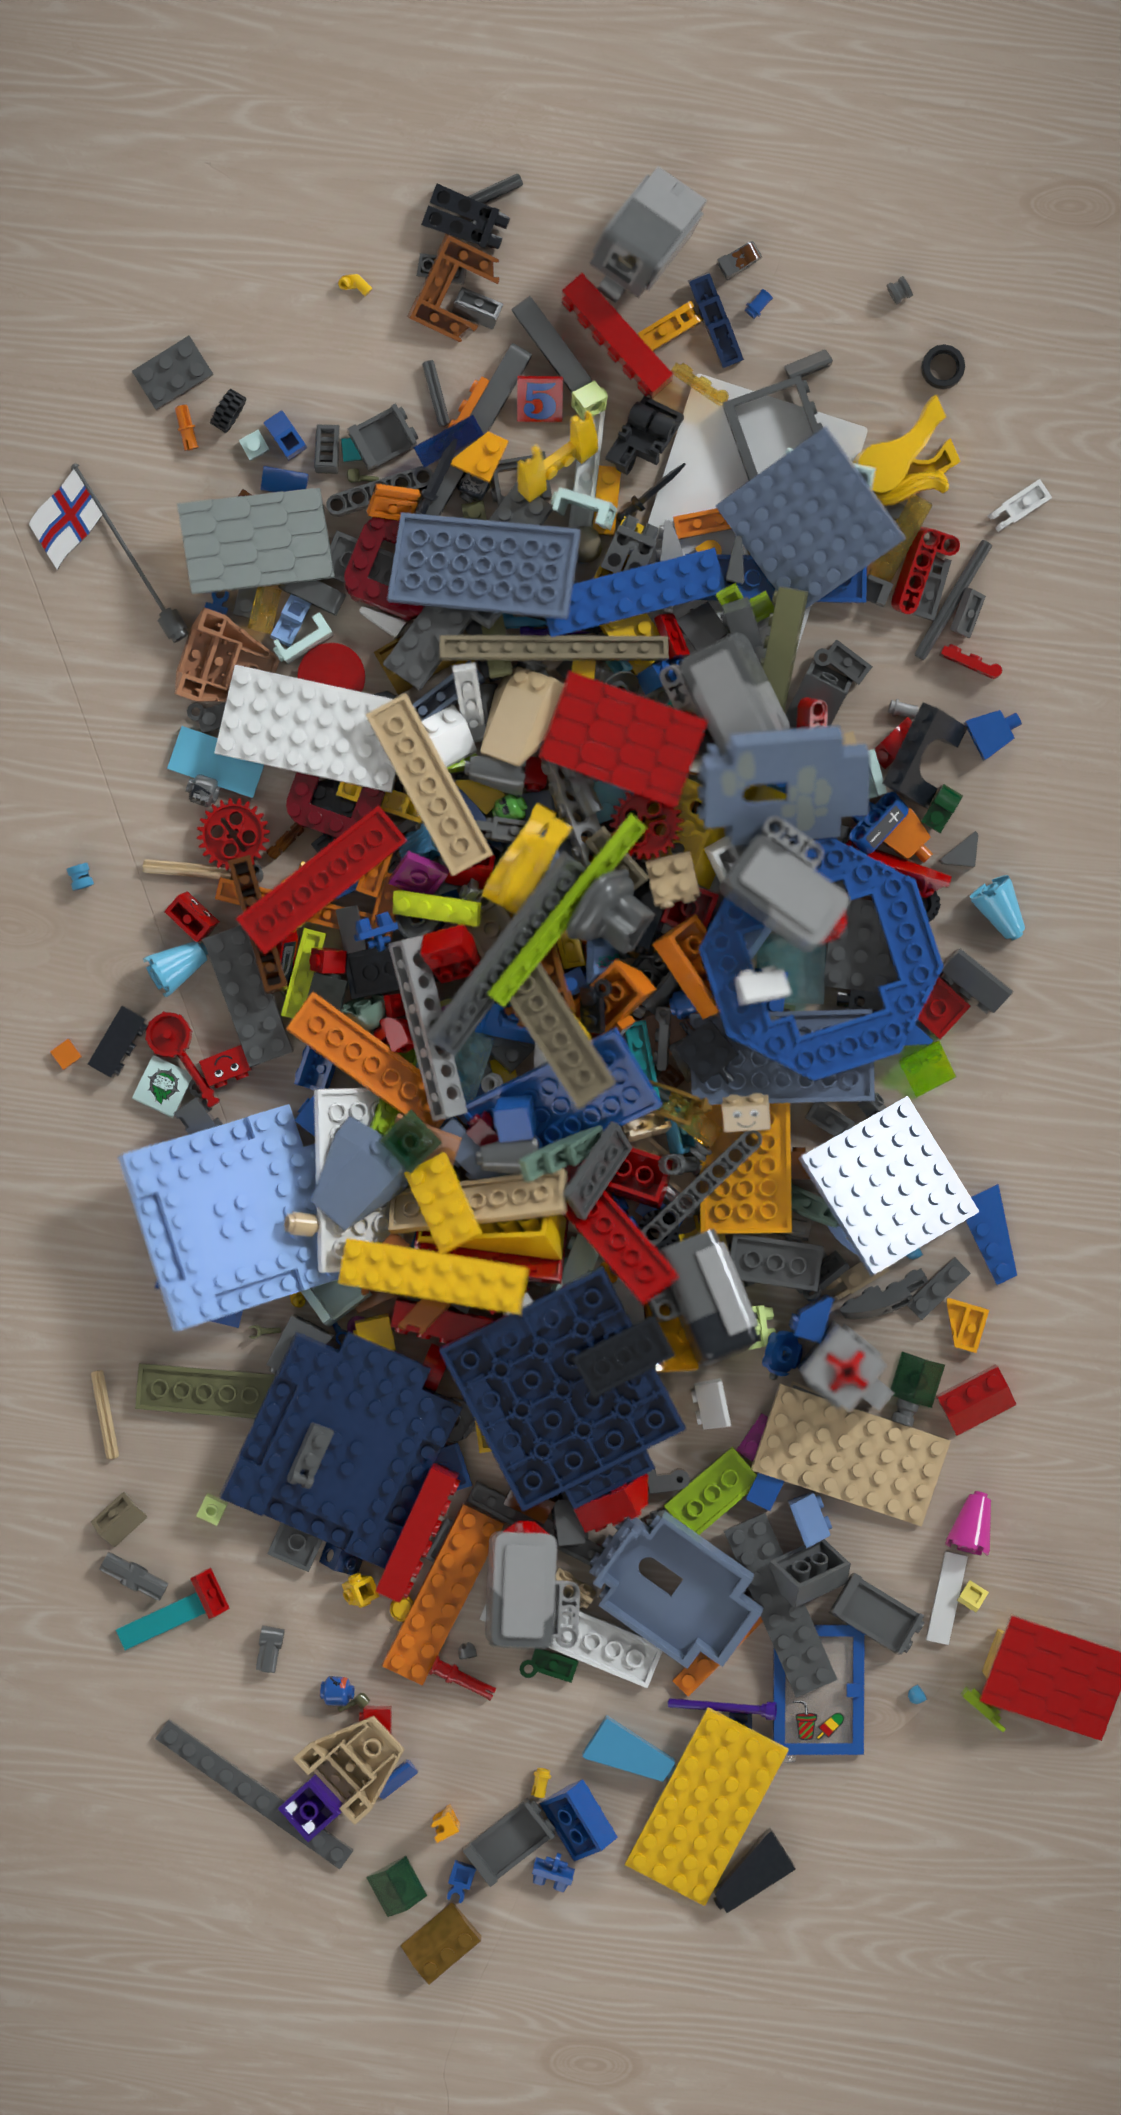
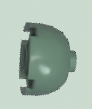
M382 994L371 995L372 998L364 999V997L352 999L345 1003L340 1011L370 1034H373L381 1026L380 1020L386 1018Z

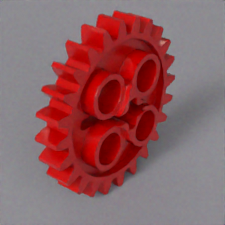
M625 792L627 799L619 798L618 800L622 805L620 807L613 806L618 812L617 814L610 815L611 818L616 820V822L609 824L610 827L616 828V831L612 832L611 835L614 836L621 824L627 819L630 811L635 810L638 812L637 819L642 824L645 823V818L653 821L666 815V818L663 820L649 823V828H646L644 831V841L634 843L630 848L629 855L633 857L637 852L639 860L643 858L644 854L647 860H651L652 854L660 858V851L668 854V846L675 848L672 841H680L676 833L684 831L681 827H678V824L683 823L684 820L677 817L683 813L682 810H675L673 806L637 793L631 795ZM653 803H658L660 807L656 814L649 813V806ZM662 824L666 825V833L658 836L656 828Z
M229 798L227 805L220 800L219 808L212 804V813L205 810L208 816L207 819L200 818L204 827H197V830L203 832V835L197 836V840H202L203 843L198 847L199 849L206 848V851L203 853L204 857L211 855L210 864L218 861V869L224 864L226 871H229L228 861L250 855L252 864L255 866L254 858L262 859L259 852H267L263 843H270V840L265 838L264 835L270 834V830L263 827L269 823L268 821L261 822V819L264 817L263 813L256 815L257 806L249 809V801L243 806L240 798L236 804H233L232 799ZM236 813L241 814L242 822L238 825L231 824V816ZM222 818H225L234 832L239 831L237 837L246 848L245 852L240 849L233 838L228 839L230 833L221 822ZM217 826L224 829V833L220 838L212 836V830ZM247 832H253L255 840L249 844L243 841L244 835ZM227 846H236L237 852L234 856L229 857L225 855V848Z

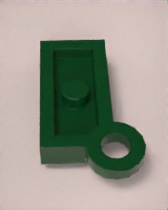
M535 1648L532 1659L524 1660L519 1670L525 1678H532L539 1672L572 1683L579 1660L542 1648ZM526 1665H531L533 1667V1671L531 1673H526L524 1671V1667Z

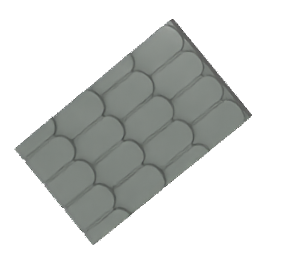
M320 488L177 504L193 595L335 578Z

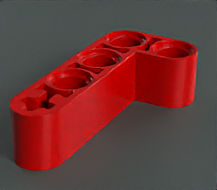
M919 527L915 530L892 596L891 604L894 610L904 614H912L917 610L936 552L948 556L955 555L960 549V541L957 537L928 527ZM926 533H929V540L925 543L924 536ZM948 539L949 547L945 550L944 542ZM921 554L922 561L917 565V557ZM914 576L915 583L910 587L909 580ZM904 600L907 601L906 606L903 605Z

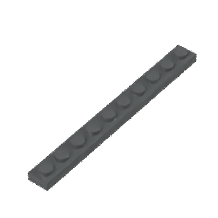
M170 1719L155 1738L338 1869L342 1868L353 1852L351 1847L325 1829L307 1842L279 1811L278 1808L285 1802L283 1799Z

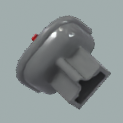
M627 869L608 872L599 877L588 888L567 925L566 932L570 939L590 941L604 938L621 953L634 951L655 914L633 897L634 884L629 877Z

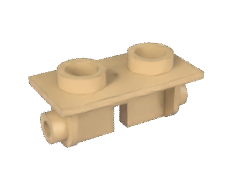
M560 1568L557 1569L555 1580L571 1581L577 1584L580 1590L579 1608L584 1607L587 1609L589 1604L592 1603L596 1591L590 1585L574 1578L570 1572L563 1571ZM571 1585L564 1587V1597L568 1591L572 1593L570 1597L573 1595L574 1589Z

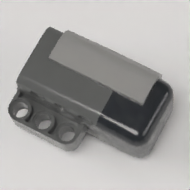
M715 1229L661 1249L659 1253L678 1273L679 1278L661 1291L660 1295H656L648 1301V1305L658 1322L664 1323L679 1318L697 1363L702 1366H710L745 1352L755 1345L758 1340L756 1327L759 1324L724 1242L720 1243ZM662 1305L668 1307L670 1311L669 1316H662L659 1312V1307Z

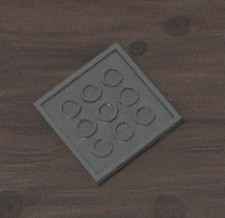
M855 899L849 901L846 908L845 929L837 940L828 942L822 986L879 993V987L897 982L899 979L874 902L871 900Z

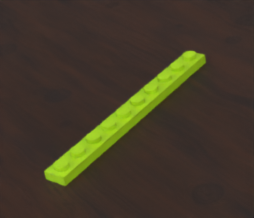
M630 814L621 824L618 831L608 840L606 846L593 859L590 866L578 878V881L571 890L565 894L563 900L550 913L547 920L535 932V935L527 945L522 948L519 955L507 967L499 980L494 983L488 995L504 1007L566 930L571 916L588 888L599 877L612 872L647 827L636 817Z

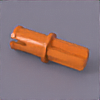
M184 404L175 407L179 424L177 430L181 433L184 451L199 448L194 432L195 425H192L188 405Z

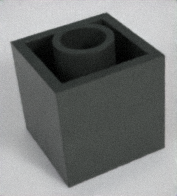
M314 973L308 997L311 992H314L340 1011L344 1002L348 981L340 980L341 976L331 973H323V975Z

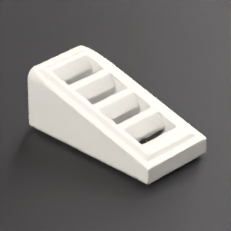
M362 606L360 608L361 615L395 639L398 638L407 625L404 620Z

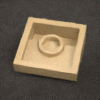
M690 851L645 861L656 907L660 906L661 909L674 906V902L678 901L691 903L696 901V897L700 896Z

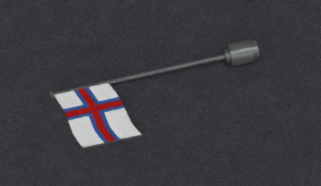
M74 463L71 466L72 472L62 486L32 517L29 523L31 529L58 570L66 556L89 535L103 515L162 610L157 621L168 639H172L174 643L182 640L189 634L187 631L188 626L177 609L172 610L171 608L166 609L80 472L79 464Z

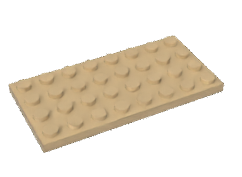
M780 1383L751 1470L922 1526L951 1441L853 1408L851 1412L843 1406L838 1409L826 1398Z

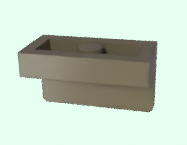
M123 1492L95 1517L91 1523L102 1538L113 1547H116L147 1518V1515L134 1504L127 1493Z

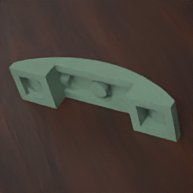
M791 1181L792 1211L821 1224L837 1228L839 1223L824 1199L793 1185Z

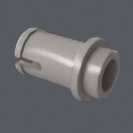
M896 699V701L891 700L888 713L892 714L893 717L898 715L914 720L918 711V705L899 702V699Z

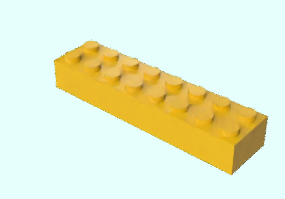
M346 1238L338 1283L345 1286L521 1315L529 1269Z

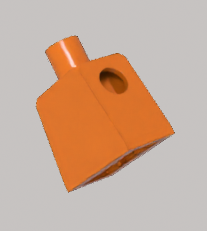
M908 808L909 811L906 817L882 843L906 860L915 854L925 863L933 855L924 845L931 836L914 811Z

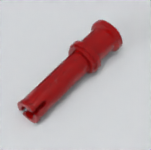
M436 1656L428 1674H435L445 1679L446 1683L454 1682L491 1701L493 1695L485 1690L495 1693L496 1687L458 1670L459 1667L456 1664L450 1665L442 1661L440 1656Z

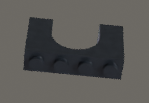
M922 702L882 784L910 802L928 809L938 788L925 781L921 776L920 762L922 755L928 745L936 739L958 748L968 727L941 709Z

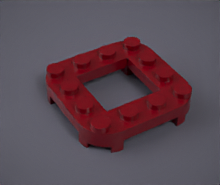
M372 517L364 525L344 575L346 591L351 596V599L357 603L361 601L400 616L401 620L404 621L416 619L425 605L389 602V586L368 578L382 542L386 540L396 544L400 520Z
M296 772L287 796L286 807L287 813L298 825L338 838L378 805L381 807L386 792L362 787L352 817L349 818L311 805L320 777Z

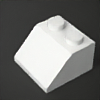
M454 705L421 721L446 768L476 753L477 749L468 724Z
M776 966L762 968L763 972L754 974L753 970L740 972V976L735 978L739 1006L782 999L790 995V988L783 969L776 970Z
M721 1378L694 1383L695 1389H691L693 1403L698 1402L699 1411L695 1412L698 1425L702 1424L704 1430L731 1426Z

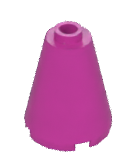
M975 1491L974 1494L968 1495L946 1538L945 1545L951 1547L952 1544L958 1545L957 1550L970 1554L982 1555L983 1551L985 1556L989 1555L991 1499L987 1498L988 1494Z

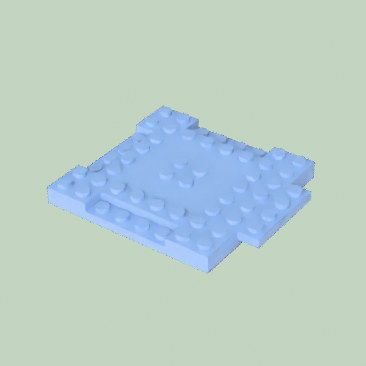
M290 1104L125 1153L118 1157L174 1332L339 1279L340 1272H318L317 1233L313 1237L291 1235L290 1232H285L284 1221L287 1214H292L293 1212L315 1214L317 1218V1206L311 1202L316 1188L315 1144L303 1147Z

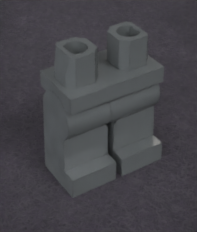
M628 515L623 521L622 526L619 525L600 567L618 573L621 571L627 555H630L624 571L648 565L657 542L655 539L658 527L647 523L642 535L634 531L639 519Z

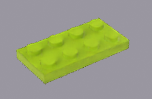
M732 1446L694 1478L686 1488L680 1490L666 1502L664 1507L674 1518L700 1535L749 1493L757 1474L751 1470V1467Z

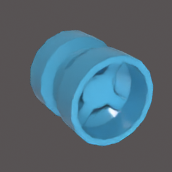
M88 863L66 869L68 876L72 879L71 887L73 891L94 885L93 878L88 873L90 870Z

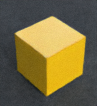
M388 1313L355 1321L356 1330L353 1331L354 1334L390 1350H396Z

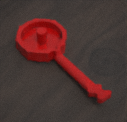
M163 1011L148 1022L145 1040L157 1056L160 1055L173 1059L178 1056L202 1092V1098L208 1100L207 1106L212 1108L220 1102V1099L214 1097V1090L209 1088L186 1053L192 1039L193 1030L190 1028V1025L181 1014Z

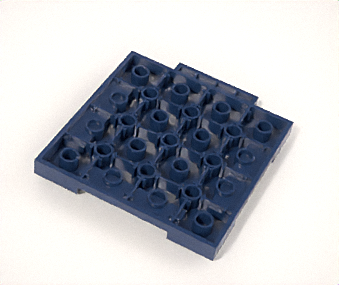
M603 1265L525 1305L521 1315L510 1313L482 1328L479 1327L439 1349L522 1511L565 1491L573 1508L576 1509L656 1469L647 1449L686 1430V1426L655 1367L593 1398L572 1356L633 1325Z
M296 1331L220 1492V1499L257 1515L270 1517L344 1549L346 1553L385 1569L429 1471L435 1463L441 1448H444L463 1407L460 1402L423 1387L431 1370V1367L349 1331H347L339 1350ZM311 1422L332 1429L334 1434L316 1471L313 1485L310 1489H307L299 1483H289L287 1477ZM302 1468L300 1474L304 1475L306 1470Z

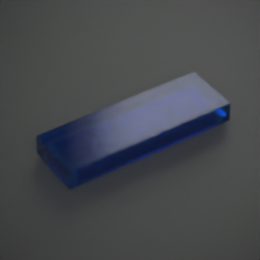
M471 415L414 446L413 449L423 467L426 468L441 459L442 454L453 439H457L456 451L484 434L474 415Z

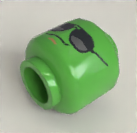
M508 794L495 801L492 813L495 817L522 821L526 816L525 810L528 807L523 797Z

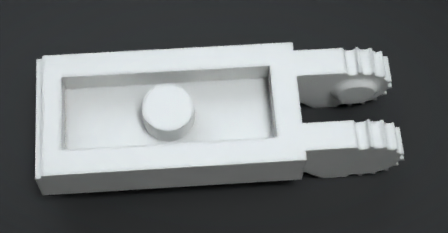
M1039 479L1002 503V506L989 514L988 518L990 520L995 519L999 514L1006 511L1010 518L997 525L996 530L999 532L1012 522L1016 523L1052 499V496Z

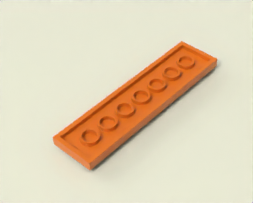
M311 992L286 1030L402 1115L439 1129L446 1118L433 1121L420 1069L398 1053L392 1052L391 1048L316 993Z
M464 1503L462 1504L382 1663V1667L423 1686L436 1656L439 1654L488 1557L489 1538L495 1531H501L504 1525L503 1522Z

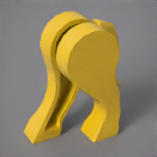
M937 395L932 396L928 400L915 425L908 433L893 441L870 445L857 454L852 462L876 469L872 491L883 506L895 505L925 490L934 489L941 493H946L949 489V482L944 473L961 462L951 438L943 443L932 459H915L926 446L938 424L946 418Z
M540 802L536 803L527 824L492 873L482 896L497 905L503 906L512 914H517L527 898L539 885L541 879L550 870L556 851L570 834L573 827L556 818L558 814L556 811ZM547 828L545 836L541 837L540 835Z

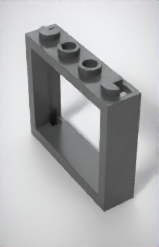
M800 375L725 401L722 404L748 481L757 476L758 473L735 406L796 385L812 434H815L823 426L821 422L817 423L815 415L818 413L814 401H809L807 393H810L806 379L802 381Z

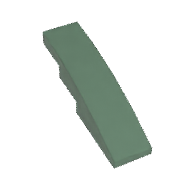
M596 1126L568 1136L520 1159L519 1163L524 1181L531 1182L545 1173L553 1174L567 1165L575 1166L588 1157L591 1148L600 1139L603 1132L602 1126Z

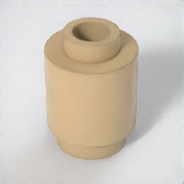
M293 1212L286 1215L284 1229L285 1232H290L291 1235L313 1237L319 1230V1223L315 1214Z

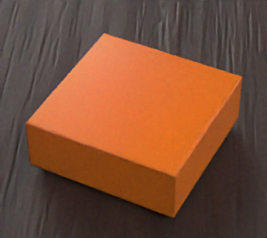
M69 1038L50 1051L63 1070L82 1057Z

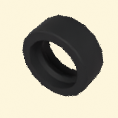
M947 344L936 345L923 358L921 366L922 376L933 388H951L964 375V357L954 346ZM938 354H948L956 362V373L948 380L937 379L930 371L931 360Z

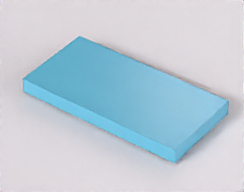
M184 726L181 727L167 769L192 778L202 774L216 779L218 786L254 798L265 765L217 755L214 752L218 738Z

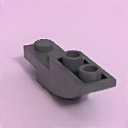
M921 1268L919 1270H912L900 1282L889 1284L883 1292L878 1285L866 1288L861 1296L856 1299L847 1300L842 1305L843 1307L840 1308V1311L845 1319L871 1318L896 1311L912 1303L914 1299L910 1293L929 1281Z

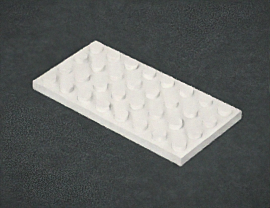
M235 665L214 753L392 793L397 773L365 715L394 699Z
M367 1088L314 1090L316 1185L335 1133L346 1119L351 1116L368 1127L370 1126L375 1115L376 1106L379 1104V1097ZM390 1201L347 1230L340 1228L317 1207V1220L319 1223V1230L317 1232L318 1272H340L346 1238L382 1243L391 1234L388 1231Z

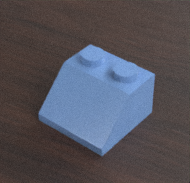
M811 1491L788 1500L806 1548L831 1536L829 1530L832 1529V1525L828 1516L823 1517L821 1508H824L820 1495L815 1496L814 1492Z

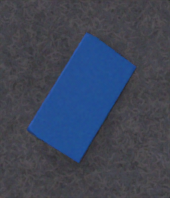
M264 466L260 490L287 492L307 489L309 474Z
M407 1759L393 1770L379 1795L381 1799L388 1797L418 1773V1770L410 1760Z

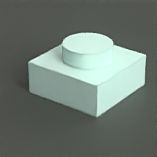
M259 429L239 440L250 461L270 451Z

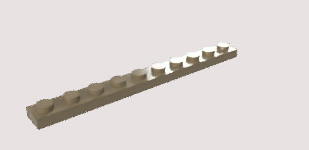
M440 635L439 649L440 660L668 661V636L551 637Z

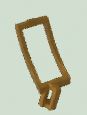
M649 1080L652 1086L691 1099L684 1120L658 1110H653L650 1113L690 1126L693 1116L712 1111V1105L708 1103L709 1099L707 1098L700 1099L684 1091Z

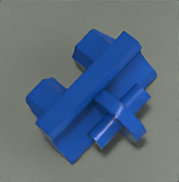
M388 912L375 915L378 928L371 929L368 918L355 921L357 932L356 935H353L355 942L373 937L374 940L367 942L368 947L376 946L379 952L384 951L385 943L391 942L389 935L382 937L381 934L399 929L397 922H392Z
M560 1853L556 1854L555 1859L547 1856L546 1859L536 1857L532 1874H534L533 1883L542 1886L545 1885L546 1879L555 1881L553 1886L555 1890L565 1892L568 1885L571 1886L575 1869L567 1867V1862L560 1861Z

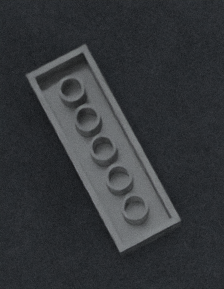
M240 925L204 938V944L249 1067L294 1052L273 993L268 995L265 993L249 935Z

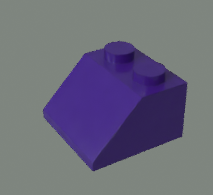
M315 1774L278 1809L304 1839L309 1842L342 1812L339 1809L342 1802Z

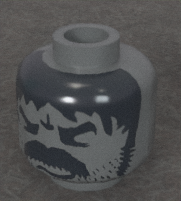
M464 472L457 484V489L461 492L459 497L469 503L473 500L476 502L482 501L490 488V483Z
M199 774L194 780L189 779L186 792L189 793V800L191 802L209 807L212 803H216L221 787L218 786L216 779Z

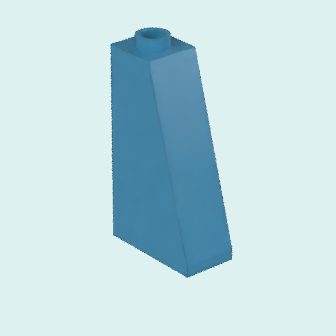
M607 1715L582 1752V1757L662 1782L666 1777L670 1779L676 1767L674 1766L675 1759Z

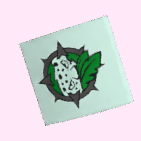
M153 1055L132 1099L173 1118L174 1112L180 1106L192 1077L188 1071Z

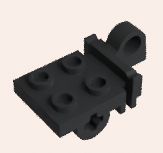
M644 396L640 402L637 401L631 408L628 422L622 426V432H618V438L607 453L605 460L615 464L616 470L626 475L631 472L637 456L657 466L660 461L659 453L662 454L684 420V414Z

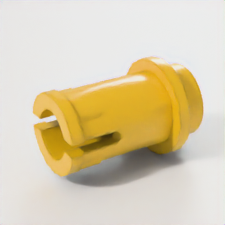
M537 1768V1771L534 1772L535 1780L531 1795L545 1798L548 1780L551 1779L550 1770Z

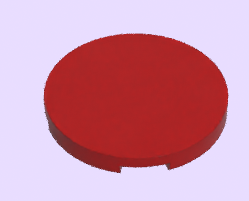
M324 643L312 648L303 657L298 668V679L363 692L366 673L360 657L351 648L339 643Z

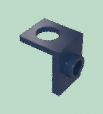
M326 1542L319 1563L326 1567L349 1575L359 1573L363 1559L346 1553L344 1549ZM332 1549L334 1555L332 1560L328 1562L327 1555Z

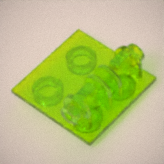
M939 1040L932 1042V1044L924 1048H920L917 1052L914 1051L913 1054L901 1058L898 1062L916 1098L956 1077Z

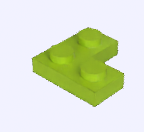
M736 583L716 593L721 606L744 598ZM766 591L749 599L756 623L769 617L770 613H774L775 607Z

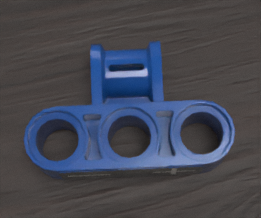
M888 792L876 804L868 801V815L851 816L857 825L850 832V840L861 852L865 854L872 853L906 817L909 811L907 805L896 792Z

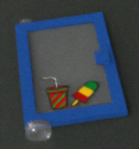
M814 1625L838 1680L797 1698L773 1646V1702H777L776 1720H773V1741L789 1748L783 1763L796 1762V1755H864L865 1634L850 1625Z

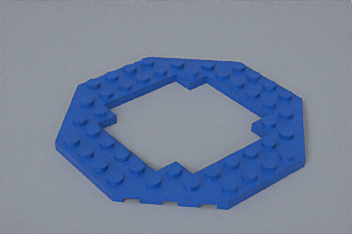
M834 837L812 840L823 851V857L814 871L831 883L843 880L849 901L868 895L872 896L899 979L897 982L878 988L885 1010L800 1036L793 1015L771 1022L765 1002L739 1006L735 978L740 976L742 971L753 970L755 974L743 935L765 927L763 923L756 920L726 897L699 947L726 1035L812 1081L901 1053L944 967L916 880L897 872L894 868L880 861L874 860L865 853L838 841ZM807 850L806 857L814 861L816 860V853L812 850Z

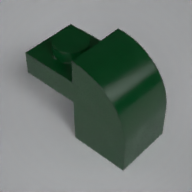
M942 784L921 823L941 834L963 795Z

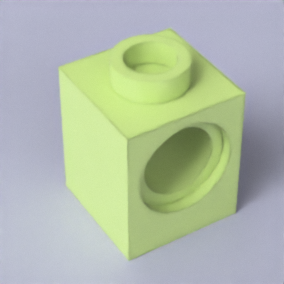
M593 381L572 392L571 406L584 421L586 411H589L593 417L606 410L607 392L596 381Z
M207 1493L196 1517L217 1526L228 1502Z

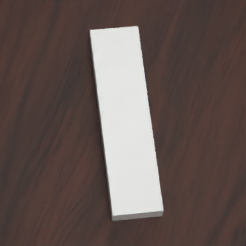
M475 662L452 666L460 714L468 724L474 743L481 742L485 733V719Z
M945 1551L926 1636L928 1641L949 1645L958 1604L957 1599L960 1595L968 1559L966 1555Z

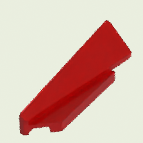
M848 840L846 845L859 850L851 840ZM877 849L870 854H866L874 860L894 868L897 872L915 879L921 897L926 898L943 887L947 888L950 885L952 877L942 872Z

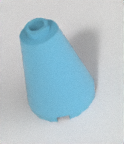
M1003 875L992 879L993 883L988 886L983 884L970 895V899L1005 939L1011 938V940H1016L1023 935L1025 925L1012 880L1008 875Z
M193 941L143 958L144 963L148 961L149 966L146 969L158 989L163 988L166 991L163 995L168 997L207 961L206 955H208V952L203 943L199 944Z

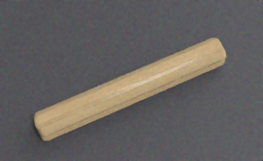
M147 859L143 862L144 873L220 879V877L232 878L231 870L226 871L225 866H221L218 869L217 865Z
M97 1370L91 1373L106 1458L115 1459L119 1457L104 1372L103 1370Z

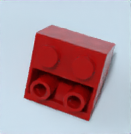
M464 924L423 935L421 957L441 984L471 976L472 972L481 963L474 937Z

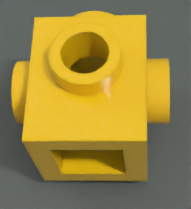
M356 1573L349 1576L348 1581L341 1584L344 1590L343 1597L349 1605L362 1608L380 1597L379 1593L375 1592L376 1584L372 1576Z

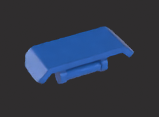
M495 1002L475 1028L477 1033L535 1044L527 1028H520L517 1025L520 1020L514 1014L508 1016L505 1013L504 1009L512 1006L509 1004L503 1007L498 1002Z

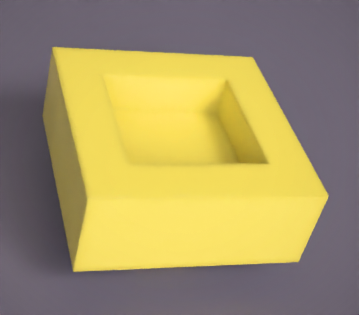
M969 1580L957 1601L972 1611L977 1612L989 1592Z

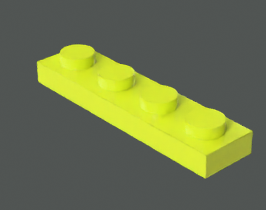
M396 890L393 892V914L478 926L480 925L481 902Z
M304 928L281 1016L293 1019L306 1001L313 975L316 973L309 970L311 948H323L326 933Z

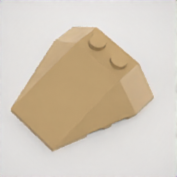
M517 666L512 669L513 675L502 678L494 692L480 752L483 755L519 767L539 748V744L544 740L563 684L555 678Z
M372 1716L310 1742L293 1759L307 1775L313 1771L342 1802L339 1809L356 1825L372 1810L405 1749Z

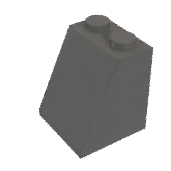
M812 660L785 714L789 725L797 729L798 704L801 699L808 697L822 700L826 703L828 709L827 727L831 726L853 681L826 666H818Z
M293 1314L266 1364L270 1367L269 1371L274 1374L277 1373L296 1331L324 1344H327L334 1334Z

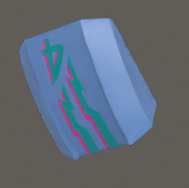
M604 938L587 941L586 983L592 984L615 960H619V951Z

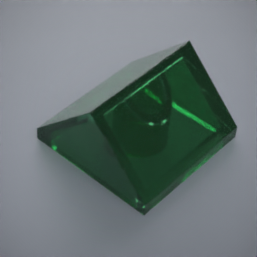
M412 1109L390 1126L379 1139L381 1144L409 1174L442 1144Z
M902 1351L890 1388L894 1393L893 1396L932 1408L945 1364Z
M407 1856L366 1876L387 1917L409 1910L428 1896Z

